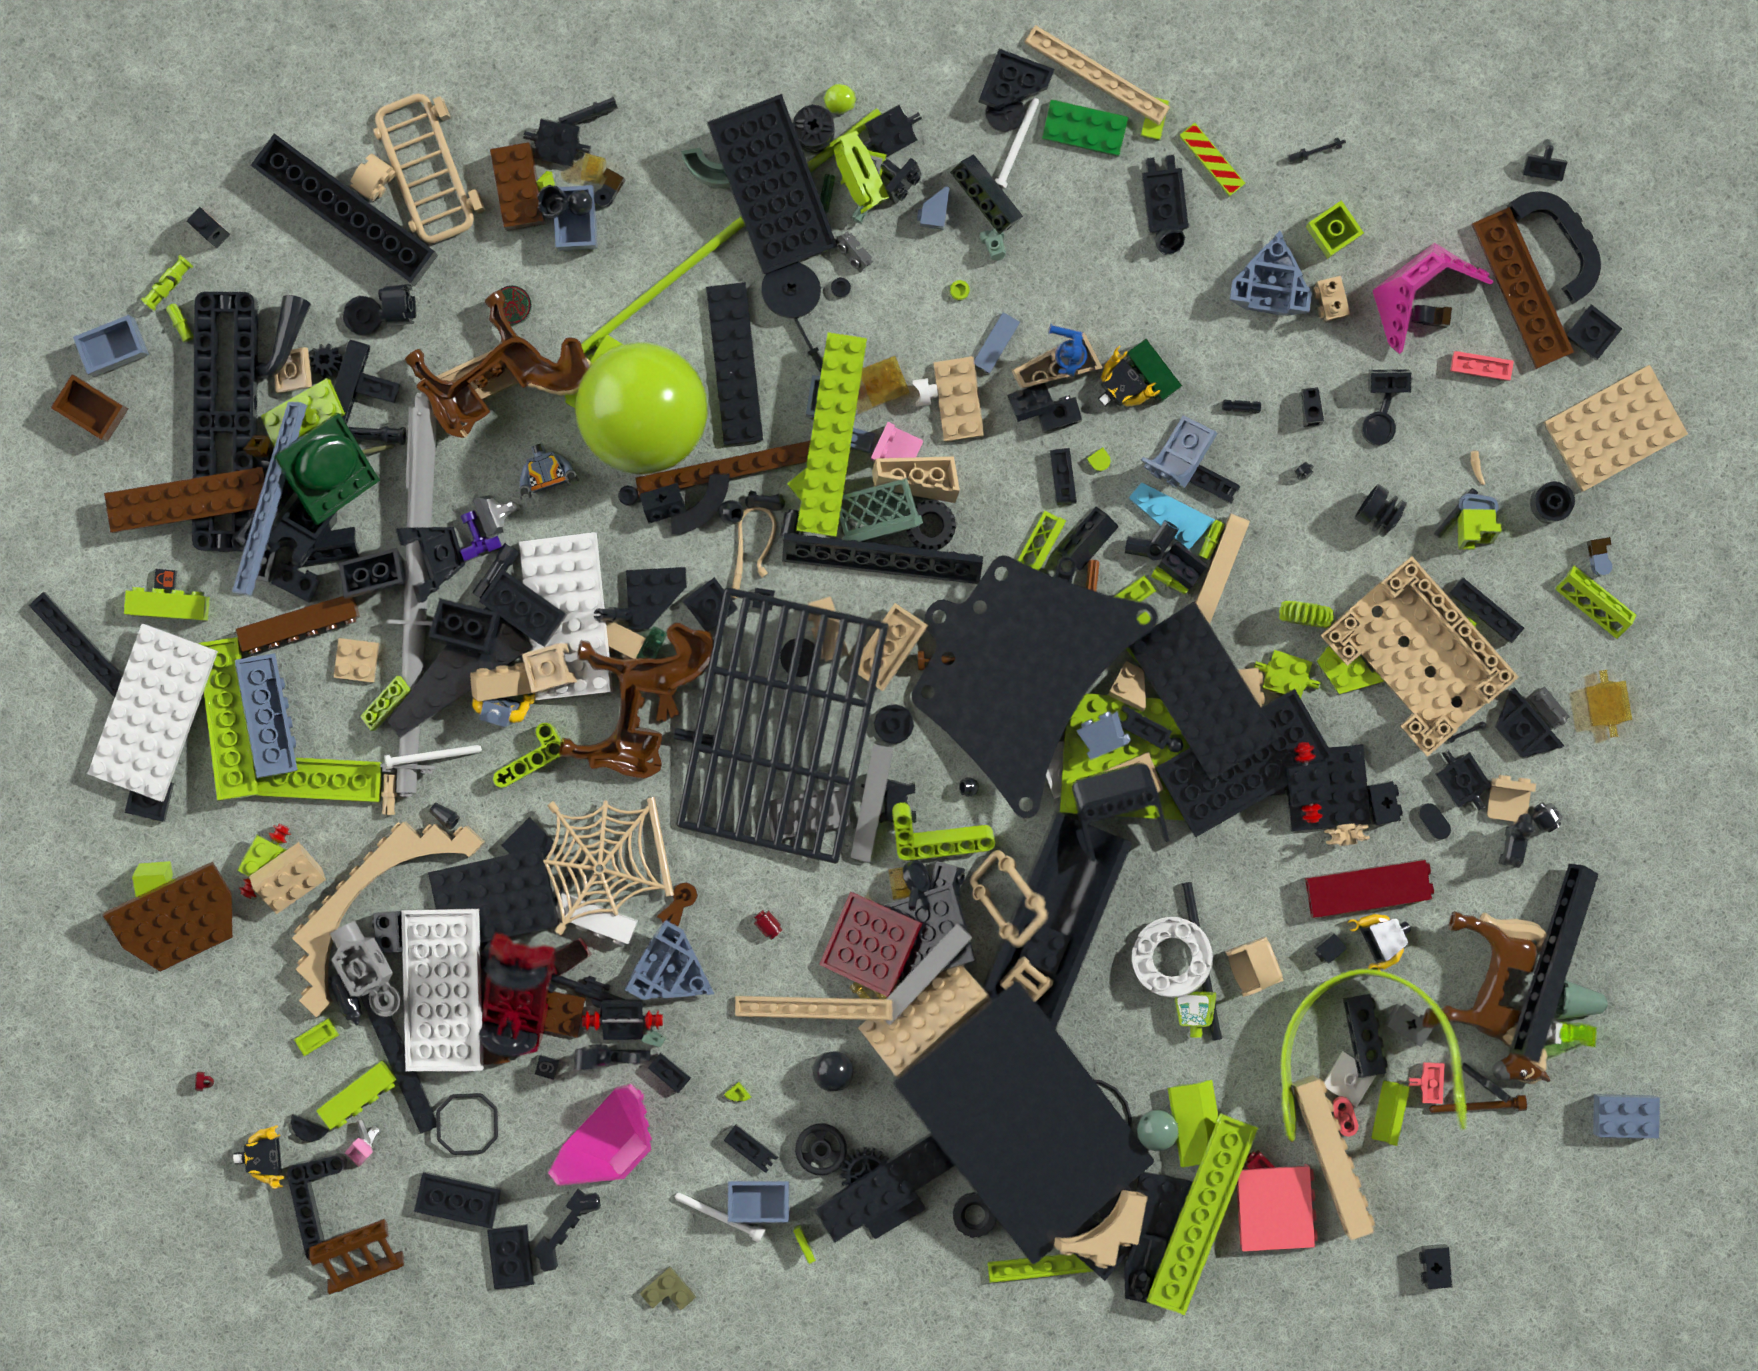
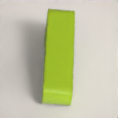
M541 723L537 726L536 736L542 746L498 770L493 776L496 786L508 787L560 758L559 753L554 755L550 750L554 743H557L559 746L561 743V738L552 724ZM544 726H548L551 730L548 737L541 735V729ZM536 753H540L543 756V761L539 765L533 761ZM519 763L525 765L526 770L523 774L516 772V766ZM512 773L516 777L515 779H513V776L506 778V783L499 782L500 774L507 775Z

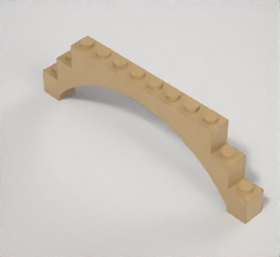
M398 822L390 830L392 834L378 842L377 846L379 848L374 853L370 851L363 858L365 862L360 867L357 865L349 873L351 877L346 882L343 880L335 888L337 892L333 896L329 894L322 901L323 906L319 910L315 909L308 916L310 920L305 925L300 924L295 929L294 933L296 935L292 939L309 954V956L305 954L297 962L299 966L295 970L312 985V987L308 986L301 993L303 997L299 1001L315 1017L320 1016L333 1002L330 998L328 985V965L333 944L330 933L338 929L343 916L360 892L375 878L390 868L419 856L436 853H463L468 857H472L485 841L469 826L464 828L460 826L454 832L455 838L453 839L438 824L433 826L429 824L422 831L424 835L421 836L407 822H402V824Z

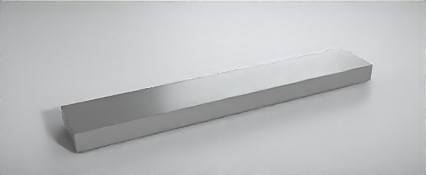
M877 744L873 745L850 858L866 862L871 861L894 751L893 748Z
M959 924L953 927L887 998L892 999V1020H884L888 1025H891L972 939Z

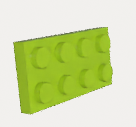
M325 379L261 415V418L275 447L288 402H302L307 405L297 439L335 413H340L341 417L345 413L331 380Z

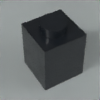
M1331 932L1314 946L1316 950L1314 954L1321 962L1325 961L1330 964L1348 948L1335 933Z

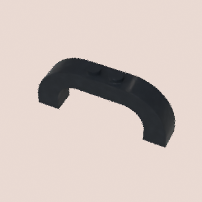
M1529 192L1511 201L1507 207H1510L1517 222L1529 214L1537 212L1549 215L1556 222L1580 261V269L1576 278L1561 289L1572 305L1585 297L1594 288L1599 279L1601 258L1598 248L1592 240L1594 237L1590 230L1585 229L1581 216L1574 212L1565 200L1549 192Z

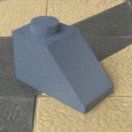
M944 187L923 203L922 209H918L917 221H921L920 227L944 230L949 187Z

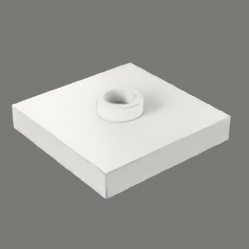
M1342 1051L1324 1083L1328 1090L1338 1096L1348 1098L1351 1104L1357 1107L1376 1075L1358 1078L1355 1059Z

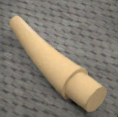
M1471 451L1470 462L1473 471L1481 485H1484L1485 481L1481 473L1479 451Z

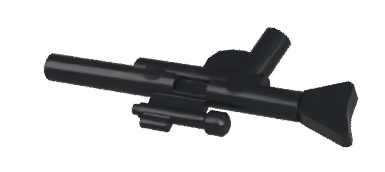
M555 973L552 974L550 981L575 989V993L591 998L593 1005L601 1009L600 1017L602 1016V1000H639L624 999L602 991L601 988L609 991L610 984L596 981L597 978L590 975L588 978L584 977L583 979L586 985L563 976H557Z

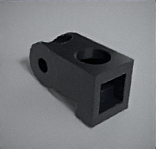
M1318 387L1301 389L1304 427L1322 425L1324 416Z

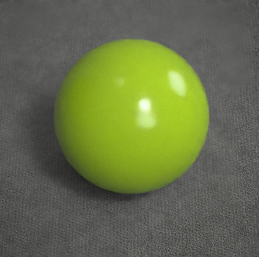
M628 343L606 352L587 370L577 392L576 418L585 443L601 461L614 469L626 473L653 474L676 466L697 446L707 421V396L703 383L695 369L680 354L654 343Z

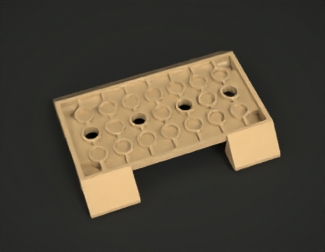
M1412 556L1393 570L1320 635L1347 666L1361 654L1408 707L1412 714L1400 727L1427 757L1458 731L1457 728L1481 707L1489 704L1519 678ZM1374 606L1382 608V615L1380 617L1372 615V608ZM1401 636H1406L1409 640V644L1405 648L1398 644V639ZM1428 666H1432L1435 669V675L1431 678L1425 675V669ZM1455 696H1459L1462 700V704L1458 708L1453 707L1451 704V700Z

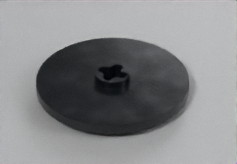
M795 262L766 273L762 281L761 293L765 304L772 312L784 318L794 319L803 317L814 310L820 299L821 286L813 270L802 263ZM788 287H789V288L794 287V288H795L794 293H793L792 291H791V292H787Z

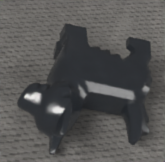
M887 780L884 794L885 812L880 814V823L886 821L894 823L893 807L898 803L908 804L907 795L915 793V783L906 784L895 780ZM916 811L911 812L912 823H916Z
M1528 813L1521 814L1517 822L1512 824V826H1506L1504 853L1500 854L1499 864L1514 868H1520L1523 865L1528 839L1536 834L1535 827L1532 824V817Z

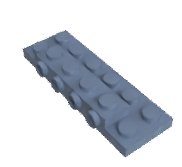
M275 653L235 660L256 778L296 772L297 765L293 749L296 748L295 737L290 734L292 720L290 716L287 717L286 709H289L287 697H283L282 690L285 689L284 679L279 676Z

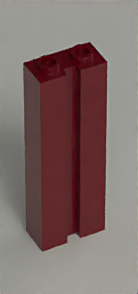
M1425 859L1304 877L1308 893L1310 916L1316 918L1432 900L1434 886L1433 883L1429 882V875H1431L1430 864L1426 863Z

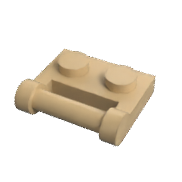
M1021 957L1017 964L999 981L1000 985L1005 989L1016 980L1021 982L1035 1002L1053 984V980L1050 977H1045L1030 965L1029 960L1025 957ZM1025 970L1041 984L1036 987L1021 972Z

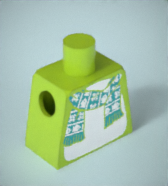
M1194 991L1185 996L1175 997L1180 1026H1190V1037L1201 1038L1202 1027H1208L1212 1024L1216 992Z

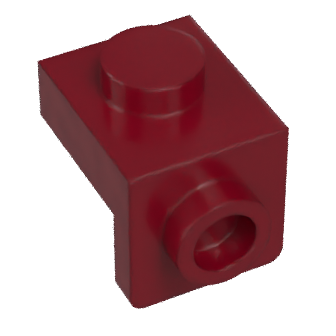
M1259 1150L1249 1153L1244 1163L1248 1169L1275 1168Z

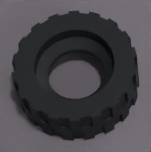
M976 1192L966 1193L954 1205V1224L958 1231L962 1232L965 1236L980 1238L983 1235H987L989 1231H992L996 1224V1217ZM971 1205H978L984 1210L985 1217L979 1224H970L965 1218V1211Z

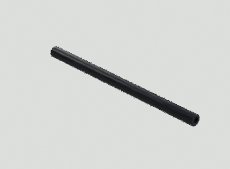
M1192 882L1182 883L1189 921L1201 928ZM1210 973L1202 984L1203 992H1213ZM1216 1004L1213 1021L1209 1025L1212 1041L1222 1039Z

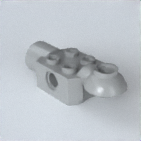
M355 920L330 933L338 949L332 961L350 995L364 996L369 993L370 1006L380 1016L388 1017L397 1012L400 1006V997L396 989L390 986L388 982L393 972L373 937H364ZM384 995L388 998L389 1003L385 1001Z

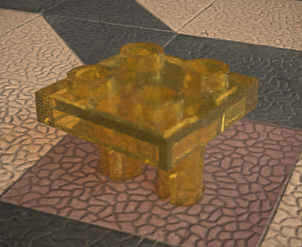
M896 356L862 369L861 379L873 408L910 393Z

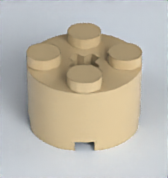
M370 154L365 158L368 162L366 164L361 163L350 181L353 184L350 187L368 200L374 201L377 197L381 198L386 191L385 184L394 178L396 172L377 156Z

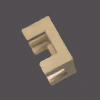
M558 643L522 654L532 693H541L553 687L577 682L575 673H569L564 654L569 653L567 644Z

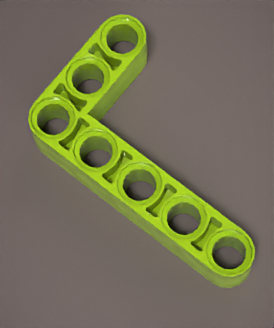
M898 803L893 807L897 855L901 860L908 861L986 852L992 850L995 846L993 829L988 825L913 833L910 806L906 803Z

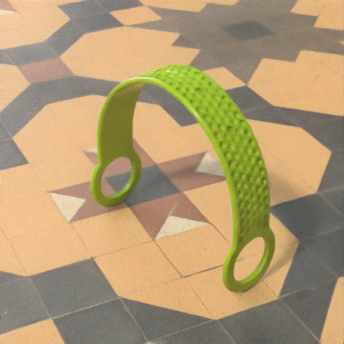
M1358 969L1339 974L1325 981L1301 1002L1289 1022L1281 1052L1283 1117L1286 1134L1290 1142L1295 1141L1297 1129L1291 1078V1054L1297 1029L1306 1012L1320 996L1342 982L1361 976L1382 977L1399 982L1422 997L1436 1013L1444 1027L1451 1048L1459 1126L1463 1131L1466 1129V1099L1458 1043L1447 1017L1436 1002L1423 990L1407 980L1387 972Z

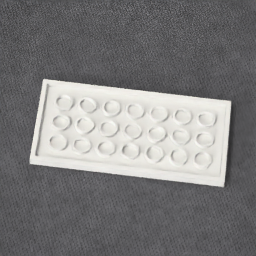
M592 532L519 542L523 584L568 614L545 647L558 643L567 644L569 653L564 654L569 673H575L577 681L573 684L560 685L550 688L545 692L535 693V700L613 692L611 671L594 670L588 661L577 659L580 640L590 642L597 653L610 657L606 621H596L594 616H600V614H594L597 608L605 609L597 533ZM529 637V643L533 647L530 649V652L544 648Z
M141 624L87 774L158 801H164L218 651L152 626Z
M479 909L402 910L406 1071H482L483 1045L479 1039V1031L482 1027Z

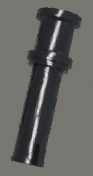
M384 426L382 429L348 427L355 439L379 440L384 444L397 442L400 445H404L406 441L405 427L400 429L389 428L388 426Z

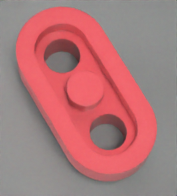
M1340 1096L1335 1098L1332 1102L1333 1114L1339 1122L1340 1133L1347 1137L1353 1136L1358 1131V1122L1353 1106L1346 1097ZM1343 1103L1345 1104V1107L1343 1109H1339L1338 1105ZM1346 1122L1351 1123L1349 1127H1344Z

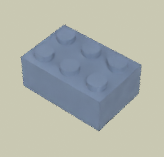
M592 185L559 187L566 194L567 199L574 191L582 190L588 192L592 198V208L586 215L579 216L573 214L569 207H567L562 216L554 219L556 249L558 251L598 249L596 205L594 200L595 189Z
M130 315L73 337L86 372L92 377L149 355L136 320Z
M1594 1094V1135L1618 1138H1659V1097L1654 1095Z
M728 1181V1222H789V1181Z

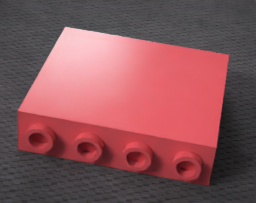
M1308 1164L1292 1167L1242 1168L1236 1184L1240 1249L1242 1251L1315 1247L1314 1241H1318L1317 1229H1314L1313 1221H1316V1210L1312 1209V1201H1315V1191L1311 1189V1181H1314V1172Z

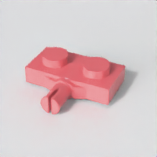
M1423 1062L1421 1078H1409L1408 1085L1420 1086L1422 1103L1443 1104L1444 1063Z

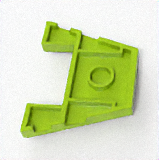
M1329 645L1316 661L1338 694L1384 682L1376 671H1370L1360 655L1347 666Z

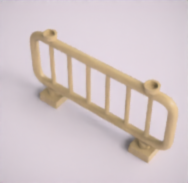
M413 94L380 108L375 117L377 128L373 129L377 140L382 139L392 168L396 172V179L412 219L408 222L412 233L417 232L420 240L433 244L470 229L474 221L472 209L477 213L486 210L476 189L468 192L470 197L468 199L437 119V117H440L443 121L451 119L444 99L441 96L434 98L435 105L432 106L431 101L425 95ZM415 102L423 103L427 113L389 128L385 127L383 122L385 114ZM425 117L429 118L433 132L393 147L388 132ZM436 136L440 150L403 165L399 164L395 150L428 137ZM439 154L443 155L447 169L414 182L406 183L402 169ZM449 172L454 187L417 202L413 201L409 187ZM453 191L457 192L461 206L428 219L420 220L415 206ZM463 209L466 216L463 224L433 236H428L425 233L423 224Z

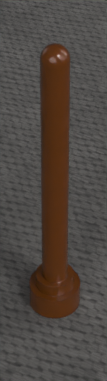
M1516 1095L1512 1100H1508L1507 1103L1502 1100L1466 1103V1111L1502 1108L1527 1111L1525 1095ZM1456 1104L1431 1105L1429 1107L1431 1113L1457 1112Z

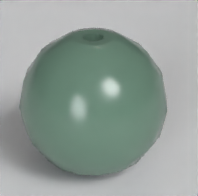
M1149 1111L1138 1122V1138L1144 1147L1149 1150L1165 1151L1177 1140L1178 1124L1173 1116L1166 1111Z

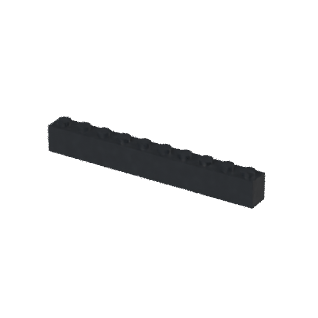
M1568 864L1547 930V936L1545 937L1510 1046L1509 1053L1526 1061L1540 1062L1599 874L1585 865Z

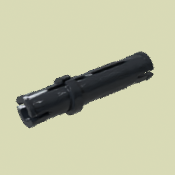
M613 96L602 102L597 103L596 101L589 107L559 117L558 120L562 123L575 125L596 116L598 118L602 117V114L618 109V105Z

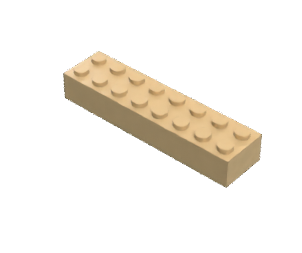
M1312 1075L1292 1082L1294 1093L1345 1234L1350 1240H1354L1373 1233L1372 1226H1375L1372 1215L1366 1211L1365 1207H1368L1365 1196L1359 1191L1361 1183L1358 1176H1355L1352 1172V1169L1355 1167L1351 1157L1345 1152L1348 1149L1345 1139L1338 1133L1341 1128L1338 1120L1332 1116L1331 1112L1334 1111L1333 1105L1324 1094L1327 1092L1324 1081Z

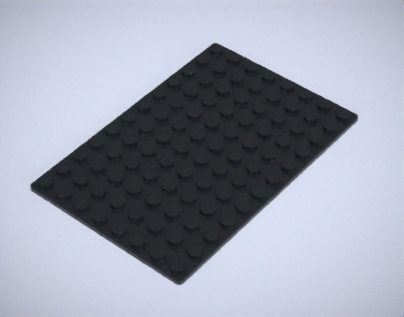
M1017 980L893 1082L896 1090L1032 1264H1036L1055 1248V1238H1067L1154 1163L1153 1157L1021 982Z

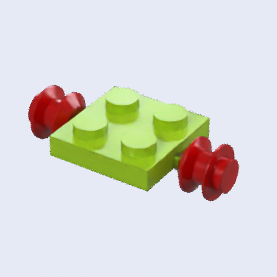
M281 823L278 826L273 825L275 831L274 833H269L272 841L256 834L237 870L250 876L285 852L287 849L279 846V843H287L285 836L291 835L288 832L290 828ZM250 878L243 879L245 885L244 887H239L241 890L240 894L249 899L252 896L257 897Z

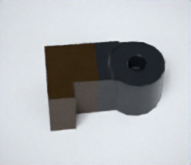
M606 168L603 175L607 179L602 188L597 190L594 195L596 204L601 208L611 206L626 181L623 176Z
M1414 305L1412 322L1447 328L1451 321L1452 307Z
M254 435L244 450L247 455L255 457L258 467H264V471H268L274 445L268 436Z

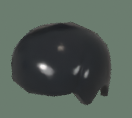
M553 185L543 187L537 195L539 201L538 208L547 218L555 219L565 213L568 207V199L559 187Z
M1176 226L1161 228L1155 237L1156 247L1163 255L1174 254L1180 251L1185 241L1184 233Z

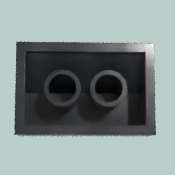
M397 548L339 563L345 599L401 585L405 581L404 563Z

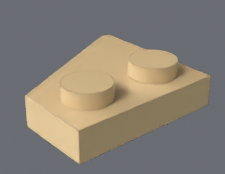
M1126 661L1109 692V696L1144 712L1146 699L1143 669Z

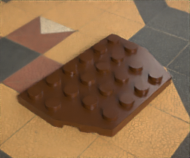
M213 861L103 912L104 919L121 947L160 972L233 938L232 893Z

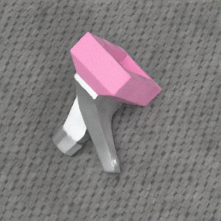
M362 1120L357 1121L361 1139L358 1138L345 1152L358 1167L372 1154L371 1144L374 1137L380 1132L376 1126H373L367 1133Z

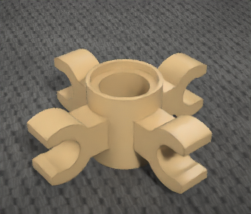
M1352 823L1338 825L1337 829H1326L1324 832L1332 836V839L1326 841V844L1345 846L1357 844V840H1368L1370 836H1365L1362 833L1363 829H1367L1368 826Z

